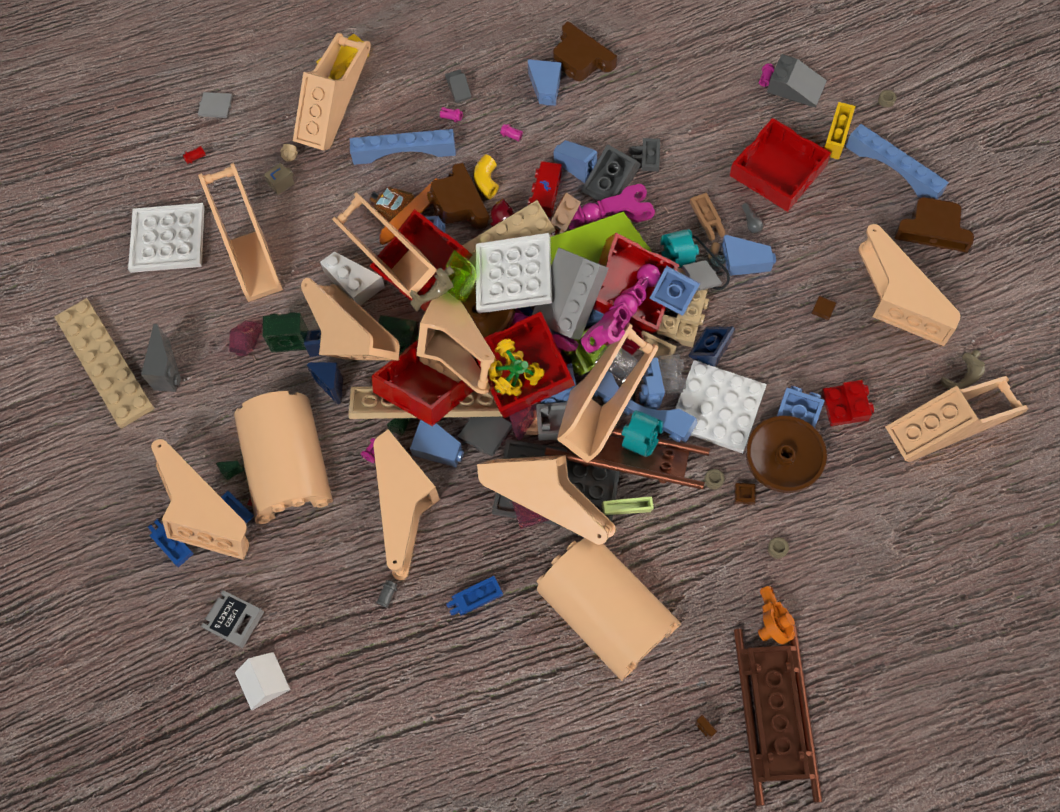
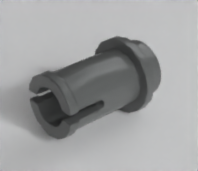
M386 580L385 584H382L383 589L376 603L388 608L394 592L398 589H396L397 584Z

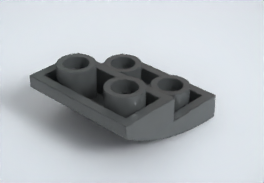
M500 416L471 417L458 435V438L465 443L475 446L478 451L493 456L513 427V424Z

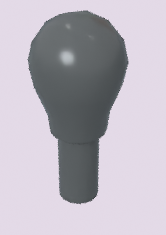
M748 203L743 204L742 208L746 214L748 230L752 233L760 232L763 229V221L752 212Z

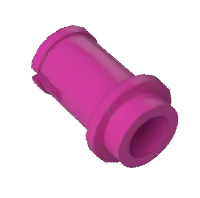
M765 64L762 67V75L759 80L761 86H769L771 76L775 70L772 64Z
M441 108L443 111H440V118L454 120L456 123L462 120L463 112L459 109Z
M503 124L500 134L503 137L507 136L520 142L523 131L510 127V124Z

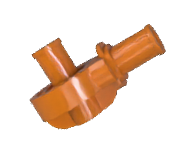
M771 586L763 587L760 589V594L765 604L762 607L765 627L759 629L758 634L765 642L773 638L779 644H786L795 637L794 618L783 607L782 603L777 602L773 588Z

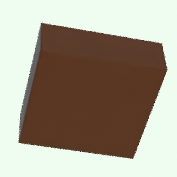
M819 296L811 314L829 321L836 302Z
M735 483L734 504L755 505V484Z
M703 715L695 721V725L707 739H711L717 733Z

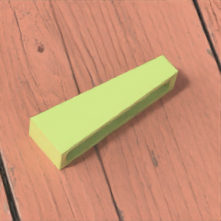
M652 496L602 502L604 515L647 513L654 509Z

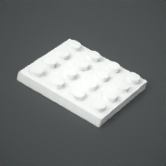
M203 203L133 209L128 270L133 273L202 267L205 208Z
M549 233L476 244V310L478 313L552 303Z
M694 360L676 409H681L696 417L697 425L690 436L743 454L767 384Z

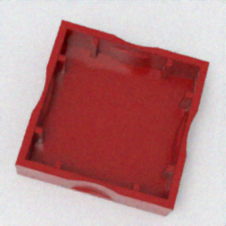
M772 118L759 132L755 141L746 147L732 163L730 176L788 212L825 169L831 152L811 140L801 137L791 128Z
M415 209L398 229L406 239L422 252L436 269L441 268L445 270L450 266L454 271L449 276L451 282L472 257V254L465 247L441 231ZM395 236L377 257L392 269L409 249ZM372 262V264L369 267H371L385 280H387L389 283H391L397 289H399L400 292L404 294L408 299H410L411 301L413 300V298L411 299L406 293H404L374 262ZM436 272L417 292L418 295H423L432 288L436 281ZM431 300L423 303L420 308L426 312Z
M618 233L613 234L606 239L598 264L609 269L593 309L603 314L610 311L609 309L614 306L615 299L624 290L636 284L638 281L637 272L643 265L652 264L656 266L661 277L666 266L678 271L679 264L644 249L638 243ZM656 285L645 289L646 299L637 307L636 313L628 322L639 331H645L649 334L659 330L666 308L650 299Z
M541 311L515 323L506 330L493 333L484 338L493 352L496 361H500L502 366H505L506 358L495 352V349L502 340L511 339V341L515 342V350L512 353L522 351L524 354L523 361H527L528 365L536 362L539 364V368L544 370L543 377L538 380L536 385H531L530 380L524 377V373L519 375L518 378L523 384L520 388L521 394L519 396L497 393V390L494 388L496 384L487 375L490 391L504 418L575 386ZM503 370L502 375L495 377V379L498 380L499 377L505 379L511 372Z
M417 340L405 349L398 360L388 362L372 375L373 393L433 426L474 390L463 380L460 382L454 381L450 377L420 362V356H417Z

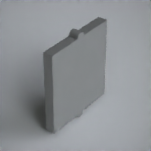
M203 92L202 100L199 102L198 116L227 118L229 108H231L232 94Z
M706 260L682 266V269L689 278L700 283L697 291L721 286L722 284L716 275V271L711 268Z

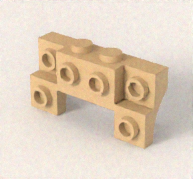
M678 268V272L686 275L683 269ZM708 289L696 291L683 316L678 314L676 318L663 315L657 334L670 337L681 345L693 348L698 326L703 325L705 317L702 314V310H706L709 299L706 298Z

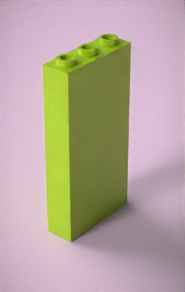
M624 212L550 237L551 265L558 248L598 263L606 239L615 233L638 243L650 252L652 251Z

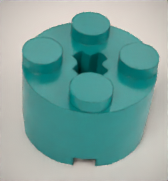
M690 229L664 234L661 237L660 246L664 245V251H661L663 257L679 264L678 268L695 263L696 255L699 254V248L693 242Z
M635 410L630 424H626L623 428L622 436L625 437L622 446L642 456H650L658 444L659 439H657L658 432L662 433L663 421Z

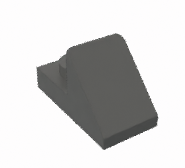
M460 69L445 74L446 82L455 103L472 98L466 76Z

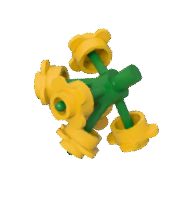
M511 339L502 340L495 349V352L506 358L505 366H502V363L496 361L495 358L488 369V375L490 380L496 384L494 388L497 390V393L519 396L521 394L520 388L523 385L518 378L519 375L524 373V377L530 380V384L536 385L538 380L543 377L544 370L540 369L539 364L536 362L528 365L527 361H523L524 354L522 351L512 353L515 350V342L511 341ZM503 370L511 372L505 379L499 377L498 380L495 379V377L502 375Z

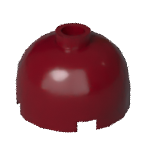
M505 199L499 200L491 210L492 222L490 224L492 227L515 214Z

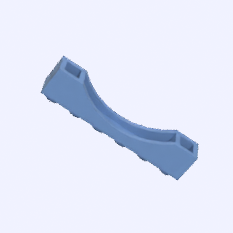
M862 124L849 136L846 148L859 157L876 159L892 167L907 180L920 198L930 197L938 200L949 183Z
M453 129L350 138V154L354 165L372 163L383 156L399 152H423L437 157L456 156Z
M606 372L593 395L594 397L600 396L604 398L603 401L605 403L619 389L611 372ZM631 399L623 413L629 415L637 410L663 421L662 433L663 431L670 434L669 437L677 442L683 441L686 443L697 425L696 417L681 409L655 410L641 406Z

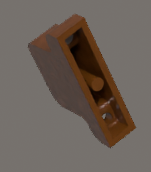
M569 21L562 26V35L560 36L562 42L553 49V62H561V70L568 77L576 81H583L596 69L609 73L617 67V55Z
M463 162L454 164L452 172H449L448 177L432 181L427 197L434 206L435 215L439 216L442 223L450 224L468 220L476 229L487 227L490 216Z
M922 197L918 200L913 210L912 219L901 220L894 239L968 253L974 242V234L970 230L960 227L962 208L959 204Z

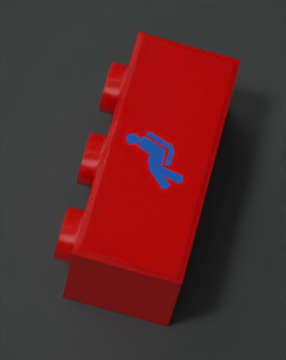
M541 161L540 167L536 168L535 172L537 180L532 184L531 192L533 196L529 197L528 205L538 200L549 218L552 217L562 176V164Z

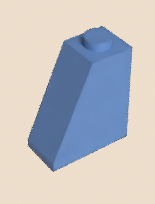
M528 59V74L539 104L556 106L561 79V62Z
M566 140L557 145L553 152L554 162L562 164V168L583 183L586 182L597 163V151Z
M724 235L722 249L726 269L730 276L770 272L772 270L773 264L776 263L775 253H772L771 246Z
M420 420L410 447L412 456L457 467L458 461L461 462L464 455L461 443L437 423L431 426Z

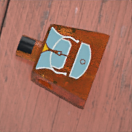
M386 187L382 194L374 191L370 196V201L375 203V210L388 222L414 199L412 193L392 187Z

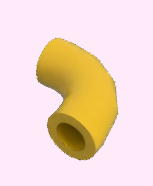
M485 154L475 166L473 179L476 188L486 198L492 199L499 189V185L491 179V173L497 167V164L491 156Z

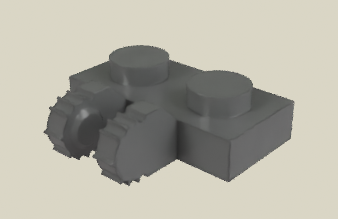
M643 138L642 146H632L628 149V152L631 154L630 157L642 163L641 171L659 172L660 139Z

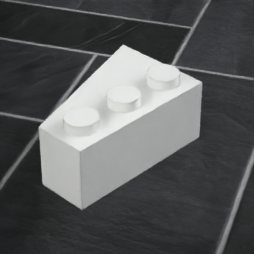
M333 252L320 262L324 273L359 305H362L385 288L382 276L337 252Z

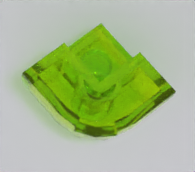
M454 250L445 266L446 268L450 266L454 271L449 276L450 281L453 283V288L448 293L457 300L466 302L476 283V268L472 262Z

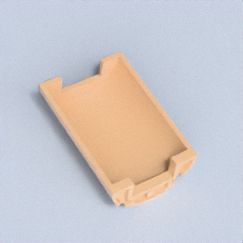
M277 391L253 397L242 403L243 407L236 409L234 417L256 524H266L276 518L273 512H282L285 508L291 506L299 507L304 505L305 502L310 501L313 507L318 508L332 503L333 499L309 398L298 392L295 395H290L288 391Z
M583 538L578 543L576 541L572 542L567 547V552L563 556L558 555L551 562L553 566L537 580V591L614 674L623 681L665 637L668 638L681 625V622L604 544H596Z

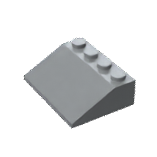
M558 248L551 265L552 303L536 305L532 315L541 311L550 329L567 337L580 340L609 268Z

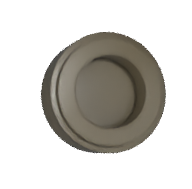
M884 90L878 97V103L882 107H892L897 96L893 91Z
M718 469L707 471L704 477L705 485L712 490L721 488L725 480L724 474Z
M773 538L768 544V553L775 559L784 558L789 551V545L783 538Z

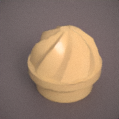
M284 144L280 150L281 157L287 162L293 161L298 155L297 147Z

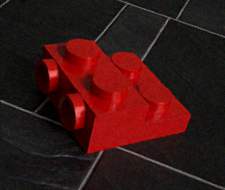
M862 380L843 382L842 386L823 388L821 391L823 400H825L824 404L830 426L869 421L874 413V405L872 402H868L867 398L869 396V388L863 384Z

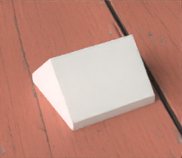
M273 652L248 658L235 672L251 710L290 690Z

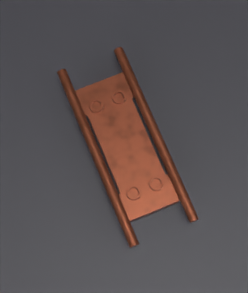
M614 428L610 434L625 437L622 436L623 429ZM609 436L600 453L588 463L569 448L567 452L546 448L545 455H566V460L581 463L584 467L592 465L656 479L662 484L670 482L703 490L705 482L685 478L689 452L709 456L710 448L657 437L659 439L657 445L665 446L666 448L656 446L652 454L645 457L622 446L624 439Z
M793 625L795 637L790 641L789 646L748 649L744 648L742 629H734L756 806H765L762 782L810 779L813 802H823L796 625ZM748 675H751L761 754H758Z

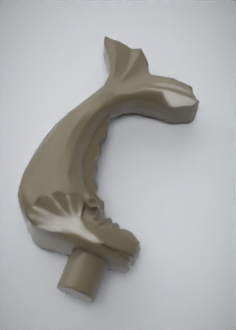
M450 266L445 270L437 269L435 284L427 293L418 295L415 291L411 290L410 296L413 298L411 305L416 311L419 310L423 303L434 300L453 288V283L450 281L449 276L454 271Z
M975 349L971 354L966 352L962 355V360L967 364V373L961 383H954L948 378L942 377L940 380L941 385L950 390L955 386H958L959 389H964L976 383L985 372V363L977 359L981 353Z

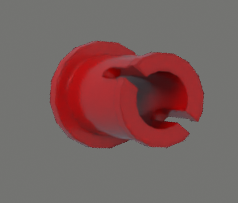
M199 146L189 152L185 151V154L182 156L187 164H193V161L206 156L203 148Z

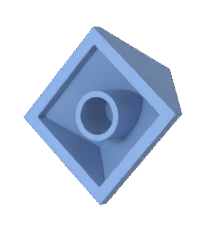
M666 266L650 299L683 316L700 283Z

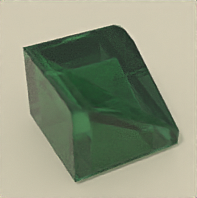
M394 418L387 424L388 430L402 436L410 419Z
M238 459L216 463L220 472L227 480L244 470Z

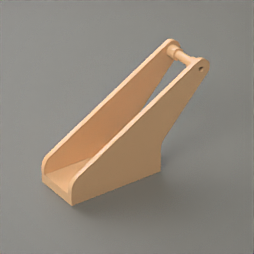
M337 33L316 68L312 72H303L293 136L294 142L320 150L330 149L371 47L369 41H364V43L360 41L355 42L343 37V34ZM341 45L357 48L359 51L342 79H329L328 77Z
M233 162L230 164L231 167L225 168L223 171L204 176L201 173L198 176L243 293L248 302L283 289L265 237ZM235 176L255 232L230 240L207 184L224 177Z
M356 192L350 206L337 218L334 216L332 220L412 299L410 296L411 290L417 293L435 274L437 269L417 247ZM362 203L409 249L392 269L344 225L351 213L356 208H359Z
M869 225L866 230L868 238L860 244L858 250L880 298L873 318L945 346L957 328L960 320L959 311L879 225Z
M310 278L303 279L301 284L302 292L321 330L319 355L345 360L399 359L400 345L398 340L338 285L322 286Z
M449 290L442 296L431 300L420 322L417 356L442 362L475 392L486 394L490 391L487 379L488 369L491 363L494 362L495 356L458 295L454 291ZM472 355L481 362V370L478 367Z
M627 323L625 326V334L620 341L608 346L590 373L569 394L557 440L587 463L603 449L658 350L656 344L651 345L641 339L632 329L630 323ZM625 339L633 340L645 353L616 394L601 407L591 398Z
M1004 376L965 389H959L958 386H955L890 423L885 428L905 461L911 462L1026 412L1028 407L1026 405L1023 406L1010 390L1011 387L1007 383L1009 381L1008 377ZM998 387L1011 403L1012 410L979 419L967 400Z
M386 430L375 439L374 454L387 566L392 570L393 577L398 581H402L409 574L420 516L440 499L434 484L392 433Z
M155 440L151 445V449L157 461L158 473L171 501L162 518L167 538L244 560L249 549V542L245 537L247 528L244 520L165 440Z
M566 455L491 459L477 464L478 478L483 486L596 544L605 543L609 537L615 534V525L570 482L567 473Z

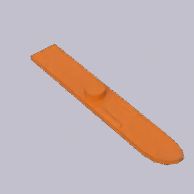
M431 183L389 222L393 227L398 230L414 209L421 214L432 203L429 202L427 197ZM386 226L382 229L379 236L381 245L389 243L395 237Z

